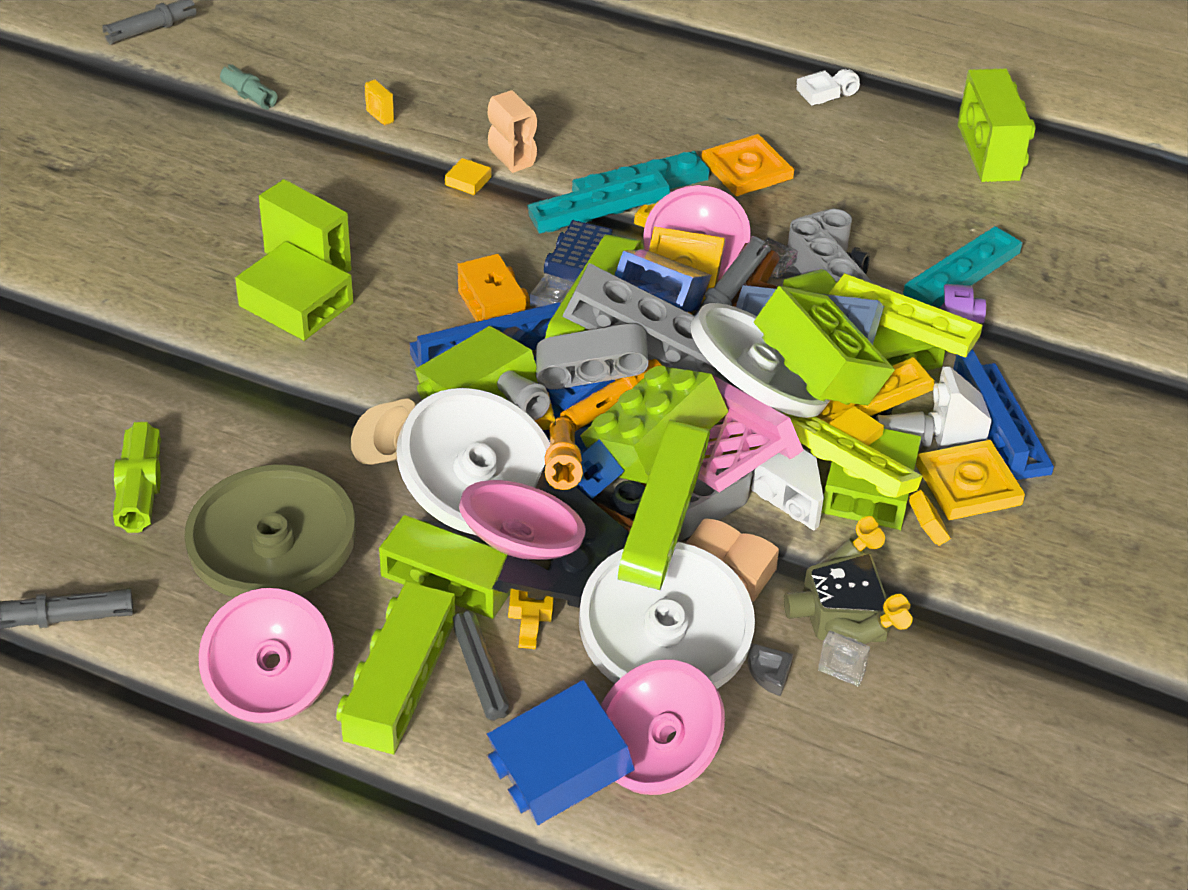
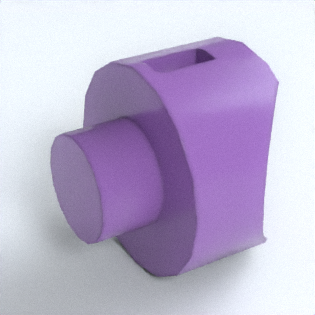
M944 285L945 302L939 309L976 323H984L986 300L974 298L972 286Z

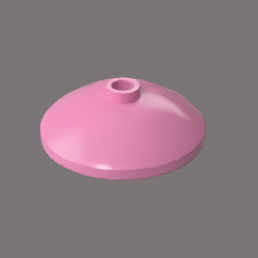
M701 185L680 188L666 195L651 210L644 227V247L648 251L654 227L725 238V248L718 281L738 257L744 244L748 243L751 238L747 215L737 200L720 189Z
M503 480L480 481L468 486L463 491L460 499L459 509L469 528L494 549L521 559L560 558L576 551L581 546L585 536V525L580 516L570 506L555 496L532 486Z
M274 588L252 590L227 602L210 620L202 636L199 649L200 674L209 695L229 714L253 723L280 722L306 710L325 689L334 665L333 637L322 614L305 598L287 590ZM272 654H279V664L274 668H268L266 665L267 658Z
M658 660L636 667L614 684L601 704V707L627 744L635 768L634 771L618 779L616 782L636 793L659 795L686 786L708 767L716 755L723 737L725 713L717 688L704 673L685 662ZM676 731L673 740L667 743L669 734Z

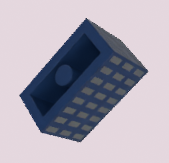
M572 220L566 232L559 234L555 251L548 253L545 259L544 274H548V290L567 294L602 238L606 234L612 235L613 229Z

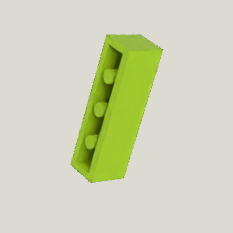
M405 581L398 597L391 598L386 611V622L382 629L377 628L370 643V654L366 662H359L354 674V686L349 695L344 694L337 708L336 719L341 722L344 742L395 754L453 629V617L455 616L454 593Z

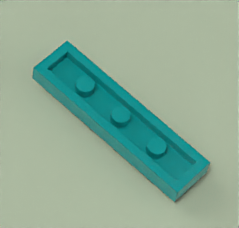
M695 151L683 152L679 155L653 159L649 162L628 167L624 166L615 170L573 179L572 191L583 190L656 169L660 171L669 188L674 189L708 180L709 168Z
M656 169L528 204L527 206L529 217L540 234L543 232H554L561 227L569 226L572 220L587 223L601 216L619 214L627 209L641 205L655 204L670 193V188L660 171Z
M994 226L904 285L903 295L938 308L945 302L944 285H973L1020 254L1023 242Z

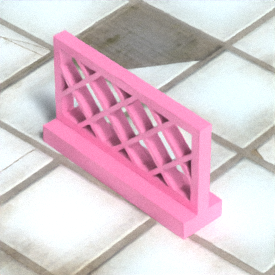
M713 375L729 412L719 421H724L723 424L714 425L710 430L709 439L717 438V440L708 442L705 455L711 454V456L704 459L698 476L699 480L716 491L721 492L777 453L792 459L804 451L790 417ZM743 433V436L729 438L730 435ZM761 446L756 450L749 451L750 447ZM737 450L736 453L723 455V452ZM729 467L719 475H716L717 469Z

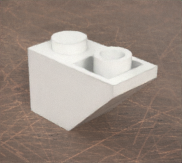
M942 367L940 381L935 383L933 388L934 409L933 412L928 413V416H932L934 420L933 435L939 450L986 441L992 420L982 393L951 367Z
M804 450L792 459H789L781 453H777L753 470L751 486L753 492L810 529L815 530L819 527L824 497L817 458Z

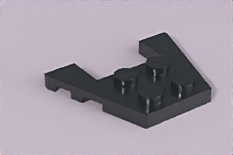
M544 465L534 488L545 491L560 499L580 516L585 525V536L582 544L576 551L560 558L552 559L548 570L526 559L506 555L492 589L508 593L510 588L528 592L529 598L543 600L545 596L565 599L568 606L580 608L581 597L588 579L604 560L617 551L624 549L630 532L576 487L560 490L551 486L546 480V465Z

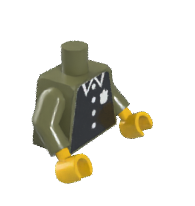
M866 516L858 521L855 530L859 537L856 540L850 538L834 553L807 569L802 592L785 593L784 595L786 617L788 619L810 617L815 636L820 640L838 641L859 648L870 642L886 641L891 625L897 629H906L912 623V616L908 611L911 605L906 597L902 594H895L888 599L886 598L871 553H864L863 551L866 547L870 549L880 548L885 542V534L878 528V523L872 516Z

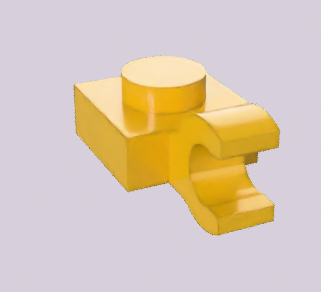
M510 589L508 618L521 619L518 648L536 649L539 621L551 622L553 597L545 596L543 600L529 598L528 592Z

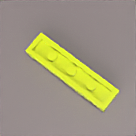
M845 273L829 292V295L879 300L884 306L879 326L892 329L913 339L926 342L965 358L981 335L982 324Z
M781 412L790 417L801 444L810 448L814 456L823 460H831L842 466L843 471L847 475L867 480L876 485V490L879 493L888 497L896 498L918 490L923 476L817 417L805 418Z

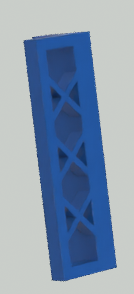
M560 302L417 336V341L410 343V355L416 367H419L488 326L495 328L531 350H536L538 343L545 339L548 324L559 308Z
M971 349L966 358L956 354L953 369L982 393L992 420L987 440L992 441L1015 479L1020 480L1052 475L1054 466L996 363L981 365L973 349ZM1028 456L1034 458L1037 463L1027 464Z

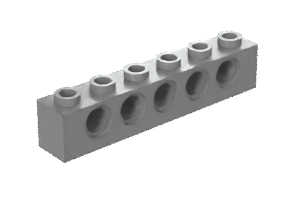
M588 263L562 317L588 330L622 324L640 325L647 332L648 360L656 359L665 367L711 373L741 390L723 376L697 347L690 328L695 316Z

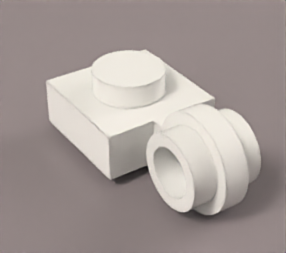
M846 69L840 70L833 77L826 71H822L797 79V90L811 106L839 98L840 94L853 95L857 92L860 85L858 75L854 71Z

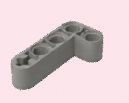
M828 209L796 218L790 223L786 255L801 274L823 269L833 277L836 283L845 273L874 284L846 253L852 217L849 213L841 209Z

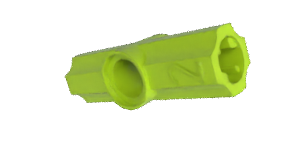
M134 422L131 428L125 430L121 459H116L114 463L116 497L114 500L113 519L115 526L123 528L127 533L142 532L143 528L151 525L154 494H159L161 489L159 462L161 435L160 430L152 427L148 422Z

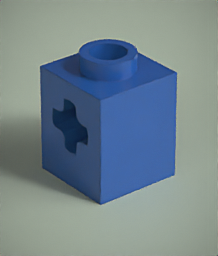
M600 439L581 451L583 474L580 482L575 487L591 500L624 472Z

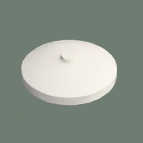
M709 303L701 307L691 322V334L702 354L723 376L753 398L781 412L807 418L815 417L824 410L830 400L820 401L814 398L806 390L807 384L804 380L785 366V358L778 350L764 342L762 339L763 333L753 323L757 316L737 307L721 303Z
M448 389L426 397L411 411L399 433L397 462L402 479L408 490L428 513L452 528L476 535L465 522L459 509L463 491L471 484L486 480L511 481L534 487L539 473L545 465L544 456L547 448L550 446V442L539 425L526 412L510 401L498 395L477 389Z
M677 542L661 590L617 579L624 549L609 556L594 570L586 583L581 597L579 611L580 636L588 656L600 672L610 681L616 683L631 670L649 662L676 660L699 669L718 689L727 683L741 668L749 652L754 634V609L743 582L722 560L701 548Z

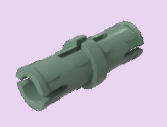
M228 64V68L224 67L221 70V82L235 89L241 98L252 100L264 110L269 109L268 105L270 107L275 105L277 93L261 84L259 78L253 74H246L233 64Z

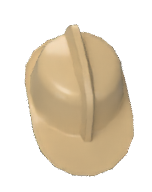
M407 398L379 404L368 409L359 418L353 429L351 451L355 459L362 464L368 465L397 461L399 433L416 403Z

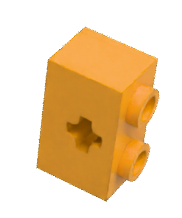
M499 254L458 263V292L476 322L525 311L530 308V299L524 287L520 288L516 282L512 267L506 266Z

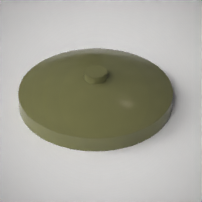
M295 465L254 467L223 479L206 491L197 501L188 516L185 526L186 549L195 573L209 587L233 598L252 590L265 588L287 590L297 595L313 590L329 580L341 569L349 558L356 541L355 513L350 498L343 488L333 479L318 471Z

